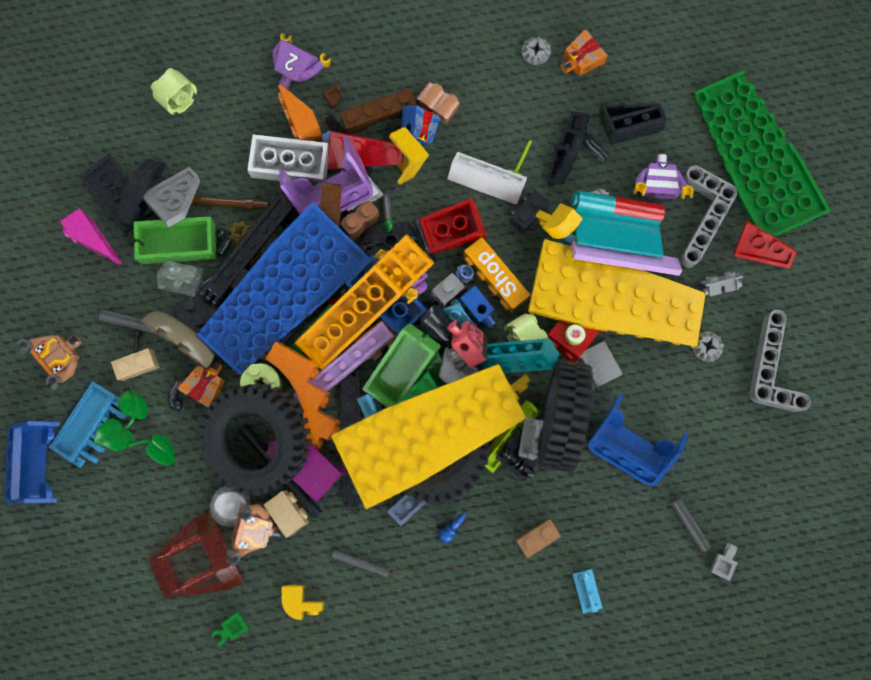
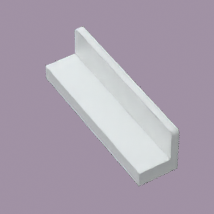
M457 152L452 161L448 180L516 205L527 177Z

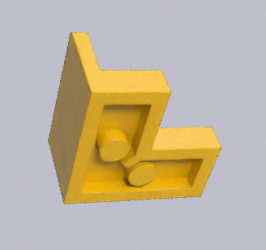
M406 127L391 133L389 136L404 154L403 163L397 166L402 172L397 181L399 185L412 179L429 156Z

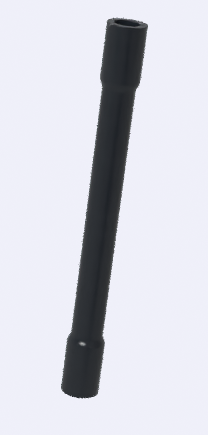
M247 423L242 425L238 432L252 445L264 461L269 464L272 459L265 454L268 450ZM293 479L285 484L313 519L322 512L317 504L308 497Z

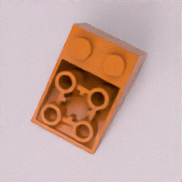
M281 84L278 85L280 92L277 94L295 139L321 142L322 134L313 110Z

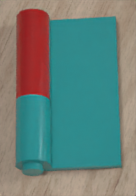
M579 190L572 195L571 205H573V209L583 219L575 229L577 245L660 258L664 256L659 227L665 215L664 205Z

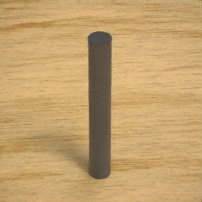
M334 550L332 558L384 577H388L390 572L389 569Z

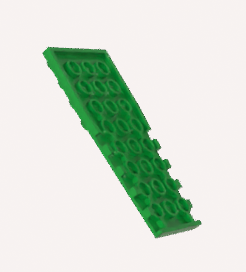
M742 70L696 91L693 96L730 182L737 189V197L750 222L777 237L821 217L831 210L803 159L793 144L787 141L782 127L779 128L774 121L776 118L772 113L768 112L764 106L765 101L763 98L758 97L754 90L755 86L753 83H749L744 75L745 71Z

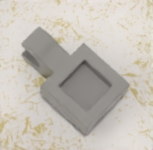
M727 543L723 556L717 553L710 572L730 581L738 563L732 560L738 547Z

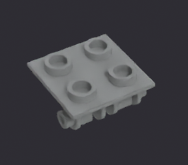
M605 341L585 350L576 361V363L592 366L593 390L623 375Z
M447 347L445 348L439 378L446 384L478 372V368L475 366L470 368L455 349L449 350Z

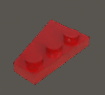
M747 220L734 250L735 257L790 269L797 253L795 248Z

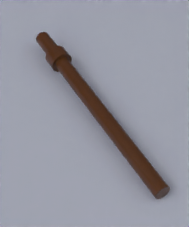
M194 197L191 203L243 207L246 210H254L255 208L267 209L270 206L269 202L255 201V199L249 198L237 200Z

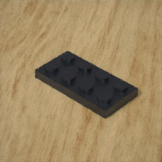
M108 154L79 177L120 229L127 234L134 226L118 223L116 217L122 194L130 179L113 157ZM143 198L139 204V208L142 211L136 222L144 221L154 213Z

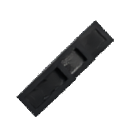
M571 111L568 126L562 130L559 145L555 144L546 177L547 182L564 184L583 142L591 116L588 113Z

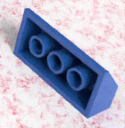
M374 254L345 282L350 288L380 261L374 258ZM401 295L379 317L399 335L409 323L413 325L427 311L428 307L418 297L408 304L407 297H402Z

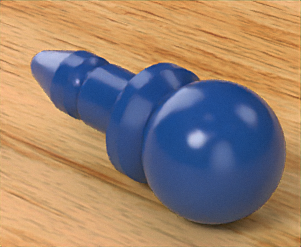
M466 513L458 515L451 524L447 523L446 527L440 529L438 537L442 542L448 543L452 541L454 534L458 532L457 528L464 521Z

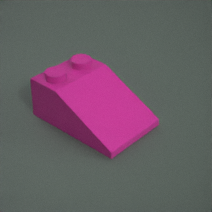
M80 208L60 221L64 226L62 231L74 243L78 242L118 265L122 264V261L93 219Z

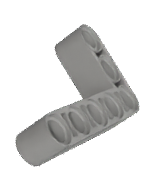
M699 166L690 167L683 178L688 186L693 187L696 192L711 199L712 202L681 255V263L687 268L694 267L702 259L737 196V189L732 184ZM689 174H694L697 180L692 179ZM706 183H710L713 189L708 188ZM723 192L728 193V194H729V198H726V197L723 195ZM714 207L719 208L721 214L716 213ZM705 223H709L712 229L706 228ZM696 239H701L703 241V245H699L696 242ZM687 254L694 256L695 261H690L687 258Z
M774 310L763 319L749 396L755 403L792 412L808 409L811 404L810 397L807 394L774 386L786 325L785 313L781 310ZM772 316L777 318V324L772 321ZM768 334L774 337V342L768 339ZM765 352L770 354V361L766 360ZM762 370L767 373L766 380L761 376ZM758 389H761L763 391V398H760L758 396ZM777 394L782 396V403L777 400ZM796 398L801 400V407L796 405Z

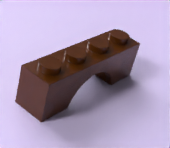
M409 88L342 111L340 116L346 133L354 135L365 131L371 124L390 117L401 119L403 107L416 106V102Z

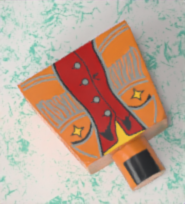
M585 29L566 48L563 56L566 61L560 67L565 74L574 69L580 76L603 65L608 55Z
M214 360L207 370L198 365L178 387V390L206 407H211V403L218 399L225 380L217 376L223 366Z

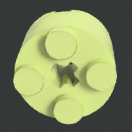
M172 68L166 70L165 74L151 85L153 98L171 114H174V112H184L193 103V94L197 93L196 86L179 71Z
M532 313L529 315L523 314L504 326V330L509 332V335H507L509 342L548 338L546 332L537 325V319Z
M260 363L250 365L244 371L240 380V387L263 381L265 384L272 385L271 388L279 387L282 391L283 385L281 377L276 370L269 365Z

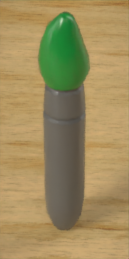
M384 194V224L387 231L390 232L393 228L390 197L388 194Z

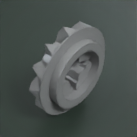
M531 36L530 39L525 40L522 46V56L528 63L540 65L550 57L551 49L546 39H542L540 36L534 38ZM536 44H537L538 47H539V50H541V51H538V53L536 54V56H534L535 53H534V50H533V49L535 48V46H536Z
M705 331L699 334L697 346L693 348V351L700 360L710 362L720 357L723 353L724 344L721 341V337L716 335L715 332ZM711 340V346L714 349H709L706 352V346L703 343H708Z

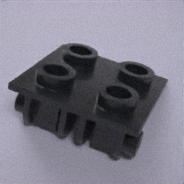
M518 427L495 458L524 482L526 478L529 477L531 479L534 477V467L538 464V454L537 459L534 460L518 456L522 429Z

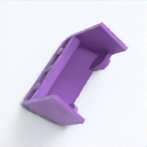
M347 136L343 137L346 155L342 163L345 171L313 186L306 178H298L292 181L283 167L279 169L280 187L300 215L312 202L319 208L321 207L322 183L341 184V212L368 200L373 195L372 184L363 162Z

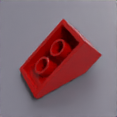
M472 198L420 218L431 254L473 244L481 237L483 239L488 238L477 203Z

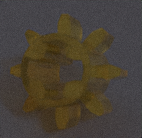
M243 220L238 224L233 222V228L228 229L233 233L230 239H236L237 244L241 242L251 229L250 225L245 227ZM239 230H242V235H239Z

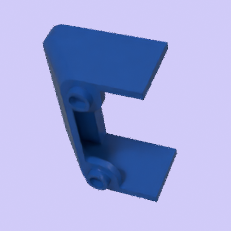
M619 394L591 437L588 447L591 452L645 485H656L682 455L688 434L685 433L676 444L665 439L659 440L655 445L649 443L621 426L625 418L623 413L617 410L623 397L622 394Z
M25 421L9 426L5 475V502L7 504L57 502V498H52V487L45 483L46 445L54 439L55 430L53 427L60 426V422Z

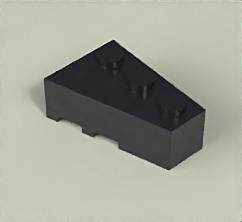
M601 102L599 117L610 145L661 132L664 130L667 121L661 104L637 103L636 105L619 103L618 105H607V103Z

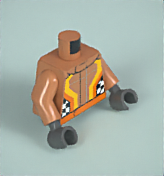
M48 335L29 341L21 339L17 342L16 347L20 345L25 346V348L20 349L19 352L21 354L27 353L28 348L32 349L30 351L31 354L50 375L46 378V385L54 382L51 385V389L56 390L58 383H63L74 375L78 365L77 361L80 358L74 349L82 342L76 335L71 336L67 341L59 335Z
M260 504L240 505L231 537L234 551L230 549L226 553L230 557L226 561L231 565H236L240 557L259 548H265L269 537H280L281 530L278 526L272 525L273 522L270 514Z

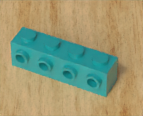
M549 338L494 343L487 345L486 360L480 364L484 370L498 364L503 373L554 369L559 353Z

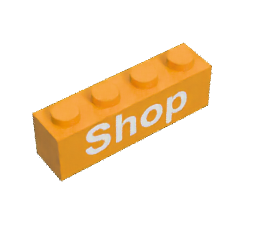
M482 237L464 251L465 257L463 259L466 264L476 269L477 277L481 281H486L489 285L487 287L492 295H497L501 299L500 304L506 311L509 309L512 313L529 299V292Z

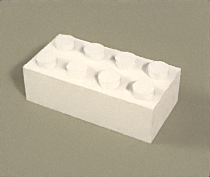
M253 135L247 171L251 178L280 181L279 169L283 167L292 181L298 178H306L312 185H316L326 180L329 146L328 143Z

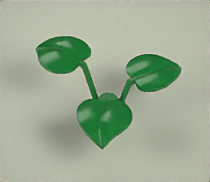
M129 389L121 394L118 399L119 409L124 415L131 416V420L125 428L122 427L118 420H105L97 429L93 444L110 450L121 451L127 446L131 448L135 445L147 443L145 451L152 460L167 466L174 465V448L167 437L157 434L151 440L145 439L132 442L133 435L127 430L135 421V418L139 420L146 418L148 405L144 398L134 390Z

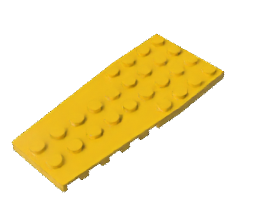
M544 239L528 312L585 328L606 332L609 330L616 332V334L636 335L635 337L652 338L654 341H667L675 345L683 344L694 348L698 343L705 293L644 270L574 259L571 246Z
M497 364L386 408L331 435L365 508L368 509L424 481L523 421L526 417L500 365Z

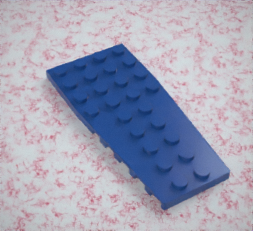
M312 202L270 245L199 331L197 336L238 374H242L258 358L270 350L275 342L284 338L308 315L327 301L369 257Z

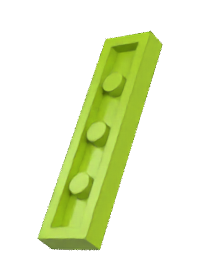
M527 400L521 406L526 418L536 419L540 414V411ZM524 420L498 435L490 445L488 465H485L490 472L494 473L501 464L495 457L518 427L523 430Z

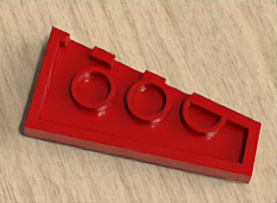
M332 131L330 134L327 169L344 168L342 160L346 155L343 140L345 136L348 137L359 154L364 167L403 163L404 154L394 142Z

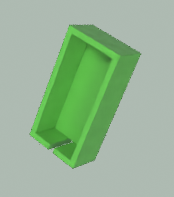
M211 217L184 218L170 227L162 220L134 222V239L138 241L134 242L135 260L140 264L217 259L215 222Z
M410 323L402 329L363 387L365 392L387 408L396 405L410 391L441 347L430 337L426 336L423 338L422 335L424 333Z

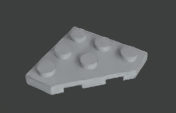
M188 167L147 190L143 200L170 227L186 217L200 179Z

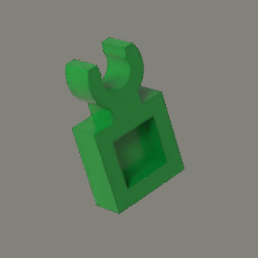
M237 612L221 624L224 628L223 630H216L211 636L221 635L222 640L217 644V646H221L227 641L228 636L233 641L250 627L240 612Z

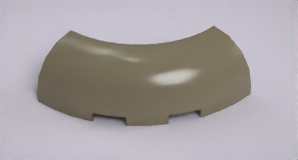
M155 311L149 313L141 320L155 334L168 342L171 341L177 346L180 345L179 349L197 364L207 368L212 362L215 352L197 336L196 332L164 312Z

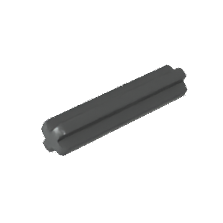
M677 498L673 500L671 505L700 551L706 552L709 550L711 545L682 499Z

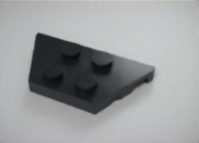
M200 290L177 303V320L198 334L228 298L227 294L214 306L212 301L215 296L208 301L206 296L210 292L208 291L202 297Z

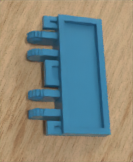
M92 381L49 448L80 468L85 462L84 459L79 457L80 455L97 463L99 459L89 453L88 450L90 447H93L96 451L103 453L105 448L93 444L91 438L94 439L97 429L102 424L101 422L109 419L112 413L121 419L126 418V415L112 406L114 404L119 407V397Z

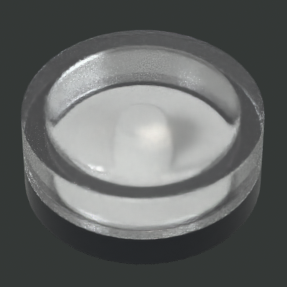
M224 485L215 491L211 499V515L217 523L223 526H235L240 505H251L250 495H244V491L240 493L233 492L235 486L230 489L224 487Z

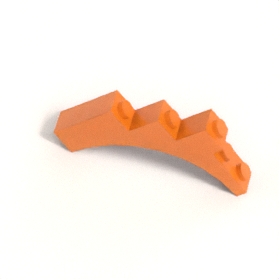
M275 342L266 360L275 365L292 384L304 410L303 417H307L309 423L304 425L305 429H311V434L307 435L306 439H311V444L320 450L324 443L323 438L329 440L332 438L331 435L340 431V427H338L340 421L321 411L322 408L325 409L328 405L330 393L311 382V380H315L319 373V364L283 343Z

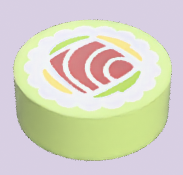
M571 325L565 331V339L571 345H578L585 338V331L579 325Z

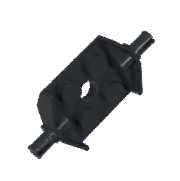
M409 221L393 223V228L390 232L387 231L385 224L367 227L363 241L360 242L361 244H357V246L370 257L372 254L376 255L381 249L384 251L391 250L406 234L418 246L422 243V240L414 226ZM394 237L396 243L393 246L387 245L385 243L387 238Z

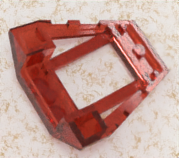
M212 510L193 519L149 561L164 598L225 591L245 582L238 563L231 565L226 561V559L230 558L226 554L229 549L219 529L222 526L216 518L214 511L213 513ZM198 529V534H197V535H195V536H193V537L187 539L186 541H184V542L178 544V543H179L180 541H182L185 537H187L190 533H192L194 530ZM202 542L212 569L181 584L170 557ZM214 576H217L218 579L221 581L217 583L194 587Z

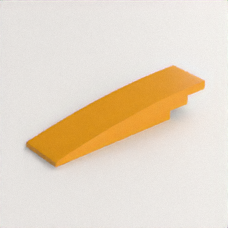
M406 234L313 324L295 344L312 361L319 364V368L323 370L416 282L434 262Z

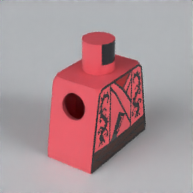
M456 320L451 322L448 330L453 334L452 347L467 365L473 368L486 360L488 336L470 321H465L461 325Z

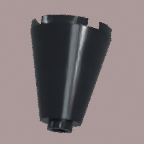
M434 301L431 304L432 307L427 309L413 326L424 334L428 333L430 338L441 345L440 348L443 350L446 347L451 350L453 348V334L448 330L451 321L441 305Z

